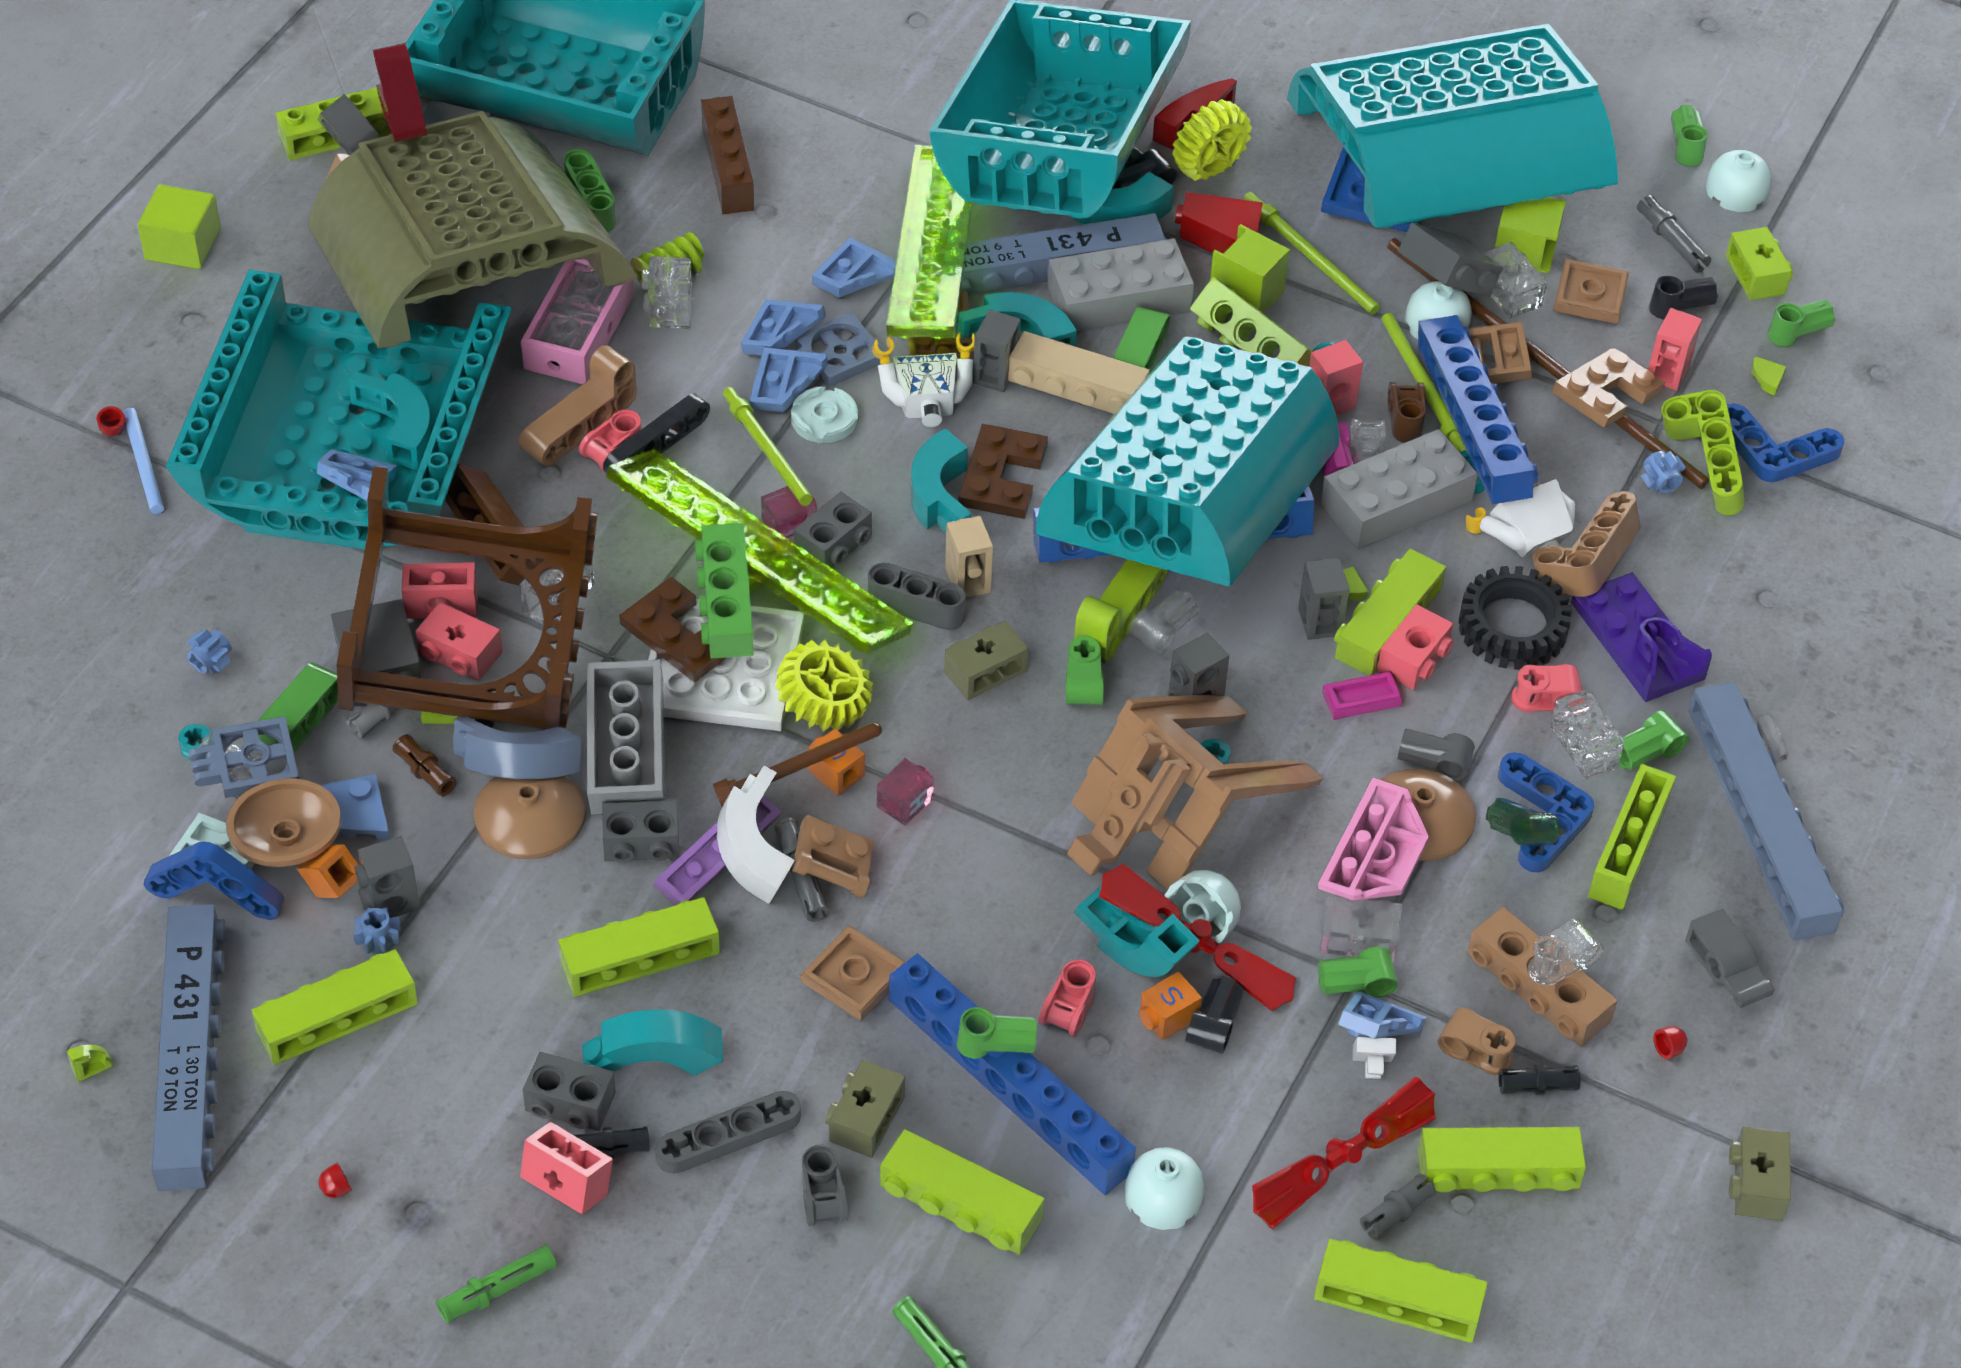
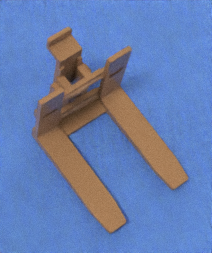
M1184 695L1128 699L1116 719L1118 722L1100 754L1092 760L1086 771L1088 774L1071 802L1095 824V827L1091 834L1077 836L1067 854L1086 873L1092 876L1097 873L1101 865L1116 863L1136 832L1151 830L1164 842L1146 872L1168 890L1175 881L1188 874L1233 800L1308 789L1320 785L1323 777L1303 761L1279 760L1223 764L1183 730L1186 728L1227 724L1244 719L1247 712L1228 696ZM1159 758L1163 764L1154 780H1152L1148 775ZM1185 781L1195 790L1173 824L1164 814Z

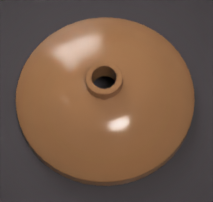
M1417 768L1399 770L1381 779L1382 781L1406 788L1410 793L1412 803L1429 836L1419 861H1432L1449 857L1468 843L1474 832L1476 810L1467 791L1455 780L1436 771Z
M566 775L544 779L494 777L482 788L477 796L474 805V823L480 838L494 851L517 859H537L559 852L578 836L585 821V802L579 787Z
M294 778L271 780L249 789L234 802L226 820L227 835L233 849L243 858L253 863L271 867L293 866L315 858L334 842L341 827V813L335 797L319 784Z

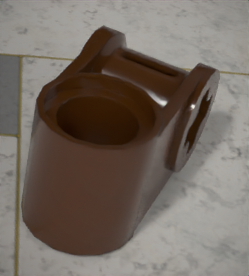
M1389 382L1387 403L1391 417L1393 437L1403 443L1421 437L1426 412L1424 383L1418 382L1416 386L1396 385L1395 382Z

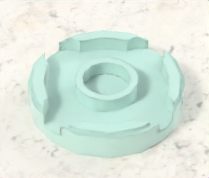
M815 387L805 390L794 400L791 409V424L796 433L804 439L816 443H834L843 440L854 431L858 423L856 402L848 393L834 388V391L826 390V387Z

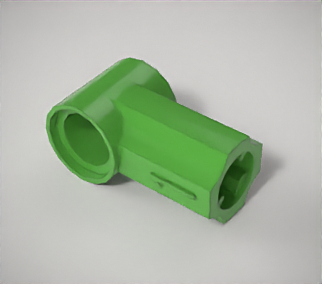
M1681 105L1680 108L1672 111L1671 115L1677 146L1675 158L1682 165L1697 166L1702 163L1708 132L1702 126L1699 111L1695 110L1692 105Z
M1819 300L1801 306L1792 303H1782L1775 309L1767 336L1775 345L1781 347L1792 346L1798 336L1832 327L1836 319L1833 306L1828 300Z
M1661 710L1651 715L1644 722L1642 728L1614 741L1612 751L1616 762L1623 770H1632L1660 755H1663L1664 758L1674 757L1688 744L1689 736L1665 710Z
M1385 947L1365 949L1358 957L1319 960L1318 963L1319 986L1323 994L1365 991L1370 996L1383 997L1392 994L1398 987L1391 953Z
M970 1008L961 1016L956 1041L957 1049L964 1056L973 1059L981 1058L987 1055L989 1051L1035 1053L1037 1022L1035 1017L993 1016L985 1008Z

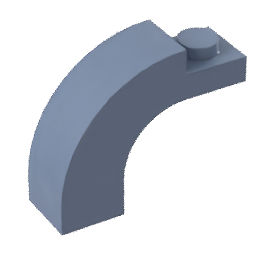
M467 716L455 719L453 736L454 754L464 758V767L486 775L513 779H544L580 772L582 737L565 729L555 727L537 732L513 733L490 728Z

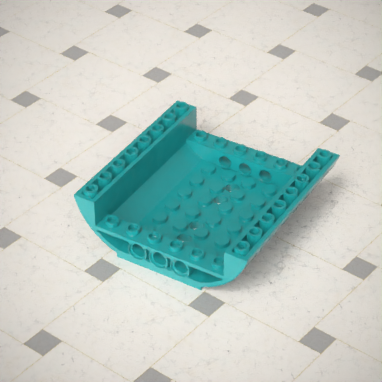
M1549 24L1310 64V67L1297 71L1289 87L1287 100L1297 115H1311L1319 111L1365 177L1364 213L1374 228H1389L1402 223L1421 222L1424 219L1441 216L1450 217L1457 213L1482 211L1485 208L1501 205L1510 206L1517 202L1542 200L1545 197L1561 194L1571 195L1578 191L1602 189L1605 186L1618 184L1615 144L1609 118L1598 91L1599 85Z
M248 269L167 461L166 468L175 481L193 499L220 517L244 527L245 532L365 550L368 535V501L338 485L333 489L323 488L333 482L317 474L318 461L332 449L396 465L395 478L388 484L389 509L438 516L448 493L512 307L479 302L469 329L408 320L410 341L402 342L393 348L384 347L378 349L358 313L286 303L281 274ZM354 371L372 375L384 381L387 380L391 372H394L410 380L424 394L429 405L432 433L418 471L387 460L385 437L395 421L387 415L351 403L348 380ZM355 410H367L364 411L361 415L353 414ZM384 542L383 547L394 546L398 544Z

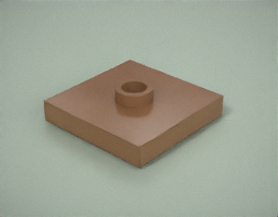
M1565 259L1553 311L1618 324L1629 271Z
M848 925L801 973V982L859 1021H862L889 992V974L903 965L905 961Z

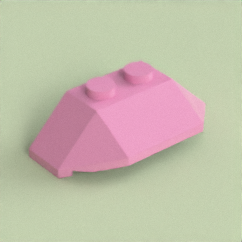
M1372 778L1318 883V889L1353 901L1402 895L1429 838L1422 820L1412 803L1408 789Z

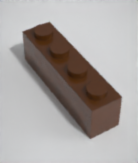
M733 96L701 99L702 130L722 214L754 211L753 178Z
M457 464L445 498V502L457 519L500 526L524 527L486 472ZM484 557L500 581L530 588L529 582L516 570L499 561ZM536 561V565L530 562H525L529 570H534L541 563Z

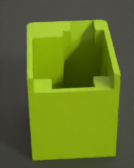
M158 184L137 223L144 259L200 269L221 229L215 195Z
M1545 197L1542 200H1528L1504 206L1492 260L1502 264L1549 273L1566 201Z
M1240 224L1238 226L1237 240L1224 254L1217 250L1213 251L1210 280L1212 277H1215L1232 288L1261 312L1265 313L1285 290L1290 249Z

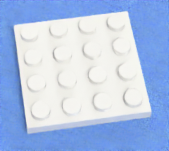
M696 599L694 607L676 619L694 634L701 630V623L708 622L707 616H700L699 599ZM751 606L754 656L728 657L695 683L651 649L648 660H660L664 689V717L781 731L786 703L778 701L779 691L775 689L777 670L785 655L790 650L793 651L800 643L804 625V612Z

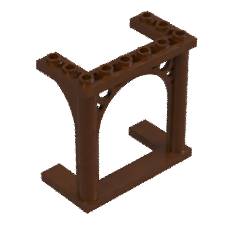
M373 466L367 498L368 535L350 632H342L337 659L339 709L353 711L355 702L457 717L467 716L471 719L534 727L543 730L555 727L566 728L570 695L572 694L574 674L568 673L569 662H577L579 641H574L573 636L575 629L582 630L585 610L578 608L580 597L587 598L590 578L583 576L585 565L592 566L598 513L591 512L592 499L578 497L576 508L568 517L553 524L536 527L500 526L389 509L388 468ZM384 542L490 558L516 570L534 589L543 613L541 638L530 658L508 676L483 684H458L361 670ZM536 561L541 562L534 570H529L525 562H530L536 565ZM557 569L563 573L561 581L553 586H544L539 581L541 575L548 570ZM561 593L557 597L556 603L558 605L549 603L550 595ZM561 616L560 621L556 620L555 618ZM554 628L557 633L550 635L547 633V630ZM550 644H556V649H554ZM543 657L550 659V661L547 660V669L550 674L538 665L539 660ZM527 674L539 676L545 684V689L541 693L529 691L523 683V677ZM509 685H515L520 696H514L515 691L504 692V690Z

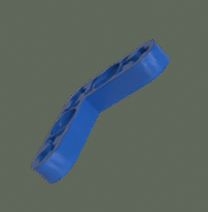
M1727 404L1736 451L1761 480L1777 482L1833 462L1841 455L1844 438L1842 434L1834 429H1819L1777 445L1747 408L1740 404ZM1754 439L1761 445L1756 447L1750 446L1744 440ZM1800 451L1806 454L1808 458L1798 459L1791 452Z
M1515 752L1509 753L1500 762L1498 771L1500 782L1505 787L1547 812L1523 839L1518 853V861L1525 870L1537 873L1549 868L1589 823L1594 809V801L1589 794L1528 756ZM1516 769L1521 770V771H1516L1515 773L1510 772V771H1515ZM1542 784L1549 785L1554 788L1555 793L1544 795L1536 787ZM1577 806H1579V807L1582 808V809L1578 808L1576 811L1572 810V809L1576 808ZM1553 825L1559 826L1565 830L1566 834L1563 836H1553L1546 828ZM1541 843L1544 845L1542 854L1538 853L1535 856L1529 854L1536 853V851L1540 848Z
M203 841L153 863L143 884L155 896L172 898L208 882L252 915L267 920H273L278 917L285 899L278 889L216 844Z

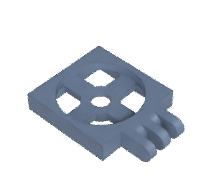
M852 312L806 331L794 341L797 348L795 351L812 353L811 346L813 343L820 340L825 343L827 350L820 353L827 354L828 364L817 378L821 377L829 387L881 364L880 359L876 358L872 353L875 339ZM849 329L856 337L845 341L840 340L835 334ZM878 344V348L881 351L885 352L883 348ZM844 347L847 351L843 354H837L834 352V349ZM866 347L868 349L867 354L858 361L853 356L854 352ZM829 363H842L843 366L831 365Z
M286 717L211 729L214 745L197 747L189 751L190 761H192V772L195 774V785L201 787L222 783L225 798L240 796L249 789L271 780L284 778L299 779ZM258 734L270 736L280 743L266 745L260 741ZM241 737L244 738L245 744L239 751L225 753L234 741ZM252 751H259L263 756L258 761H251L248 755ZM287 758V765L282 773L267 776L265 765L269 761ZM244 765L250 768L252 779L238 781L228 774L227 768Z

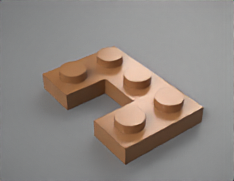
M1613 347L1557 380L1552 393L1605 428L1623 417L1627 405L1616 399L1608 391L1617 387L1643 405L1662 393L1665 382L1656 377L1650 370L1643 368L1628 358L1625 353Z

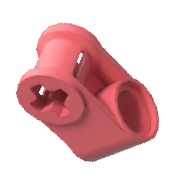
M621 410L614 413L611 418L583 438L579 446L580 455L593 459L599 464L600 470L604 472L603 464L607 456L642 429L640 416L632 410Z
M1569 664L1558 666H1524L1518 672V686L1514 688L1511 695L1513 705L1524 712H1571L1580 708L1584 703V694L1578 669Z
M1079 959L1066 963L1052 991L1047 995L1039 1015V1024L1046 1026L1049 1023L1068 1030L1069 1035L1072 1037L1078 1035L1095 996L1096 972L1090 963ZM1073 983H1082L1084 985L1076 986Z

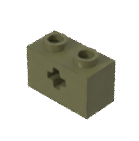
M1003 621L994 626L986 627L980 633L963 641H957L945 649L944 673L963 696L970 700L1027 672L1029 648L1008 623Z
M862 1059L856 1072L850 1071L842 1088L843 1096L839 1103L833 1102L831 1104L825 1123L829 1125V1142L873 1158L905 1098V1076Z
M1742 1127L1738 1141H1731L1729 1149V1165H1735V1175H1731L1729 1182V1198L1735 1199V1215L1783 1221L1791 1201L1790 1132Z

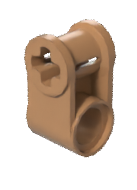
M1458 1008L1455 1010L1437 1040L1440 1049L1450 1057L1465 1061L1491 1075H1498L1501 1068L1510 1069L1513 1061L1511 1052L1515 1046V1035L1505 1026L1479 1016L1470 1009ZM1501 1036L1504 1038L1503 1045L1500 1044ZM1490 1055L1493 1056L1492 1064L1489 1063Z

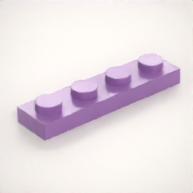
M764 795L756 809V823L760 834L771 826L782 812ZM718 822L655 880L653 886L674 905L685 900H692L726 868L717 841Z

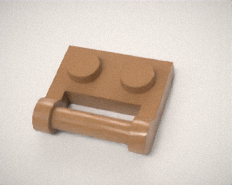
M1522 322L1468 329L1472 346H1477L1482 365L1485 364L1482 344L1491 342L1495 362L1494 368H1488L1491 384L1532 379V369Z
M807 814L801 822L792 871L803 876L806 873L849 889L850 894L862 898L870 883L868 874L874 841Z

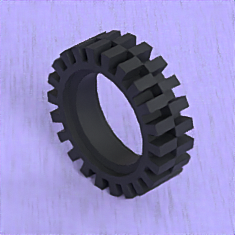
M1501 566L1499 575L1492 568L1486 571L1485 577L1482 574L1476 576L1474 583L1470 582L1466 592H1464L1459 614V632L1461 636L1465 635L1464 643L1466 646L1469 647L1474 644L1472 652L1477 657L1485 651L1484 661L1492 664L1495 657L1499 658V667L1505 669L1507 668L1508 661H1514V670H1520L1523 667L1524 661L1528 665L1537 666L1538 660L1545 665L1550 662L1551 655L1556 658L1560 654L1561 648H1564L1572 618V606L1568 605L1569 597L1567 594L1561 595L1562 587L1558 583L1550 587L1552 578L1547 575L1541 580H1537L1539 571L1531 569L1529 576L1522 575L1524 567L1516 566L1514 574H1510L1508 566ZM1506 598L1519 599L1539 608L1545 616L1547 625L1536 635L1529 637L1510 636L1492 628L1486 621L1483 610L1495 600Z

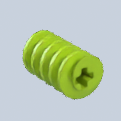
M687 232L683 237L679 236L674 238L672 242L663 243L661 248L655 247L651 249L650 253L645 252L640 254L639 258H631L630 264L637 275L636 279L639 283L646 287L650 293L655 294L658 292L657 282L663 289L669 287V279L674 284L680 282V273L684 278L691 277V268L696 273L702 272L701 261L704 258V251L699 239L693 233Z

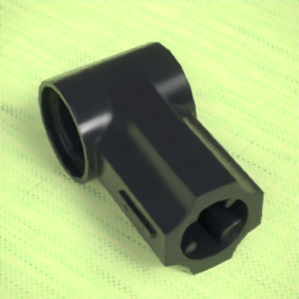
M1150 149L1139 157L1137 163L1123 168L1112 189L1128 187L1148 172L1172 185L1177 178V171L1157 149Z
M1661 276L1656 281L1649 304V311L1655 317L1665 319L1670 308L1680 310L1716 304L1718 298L1717 284L1712 277L1681 281L1674 276Z
M1226 976L1212 979L1200 1010L1196 1009L1192 1015L1186 1034V1042L1222 1054L1224 1053L1232 1032L1233 1018L1244 988L1237 984L1235 979Z

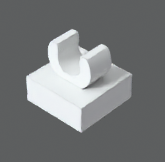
M1357 1037L1353 1044V1061H1365V1079H1381V1075L1384 1073V1062H1392L1396 1054V1038L1375 1039L1372 1037Z

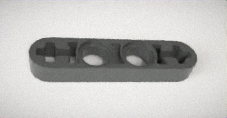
M779 1091L665 1134L656 1143L657 1165L667 1173H680L787 1132L796 1127L800 1122V1101L791 1092ZM783 1107L790 1114L784 1116L781 1111L777 1112V1108ZM763 1112L765 1113L766 1119L769 1118V1123L765 1124ZM750 1118L755 1120L758 1126L752 1131L744 1132L739 1130L736 1124L741 1119ZM708 1132L717 1133L721 1137L720 1142L713 1146H706L699 1139ZM690 1140L693 1141L694 1152L691 1151V1145L688 1146V1141ZM674 1148L676 1153L680 1152V1156L674 1158L672 1154H667V1150Z

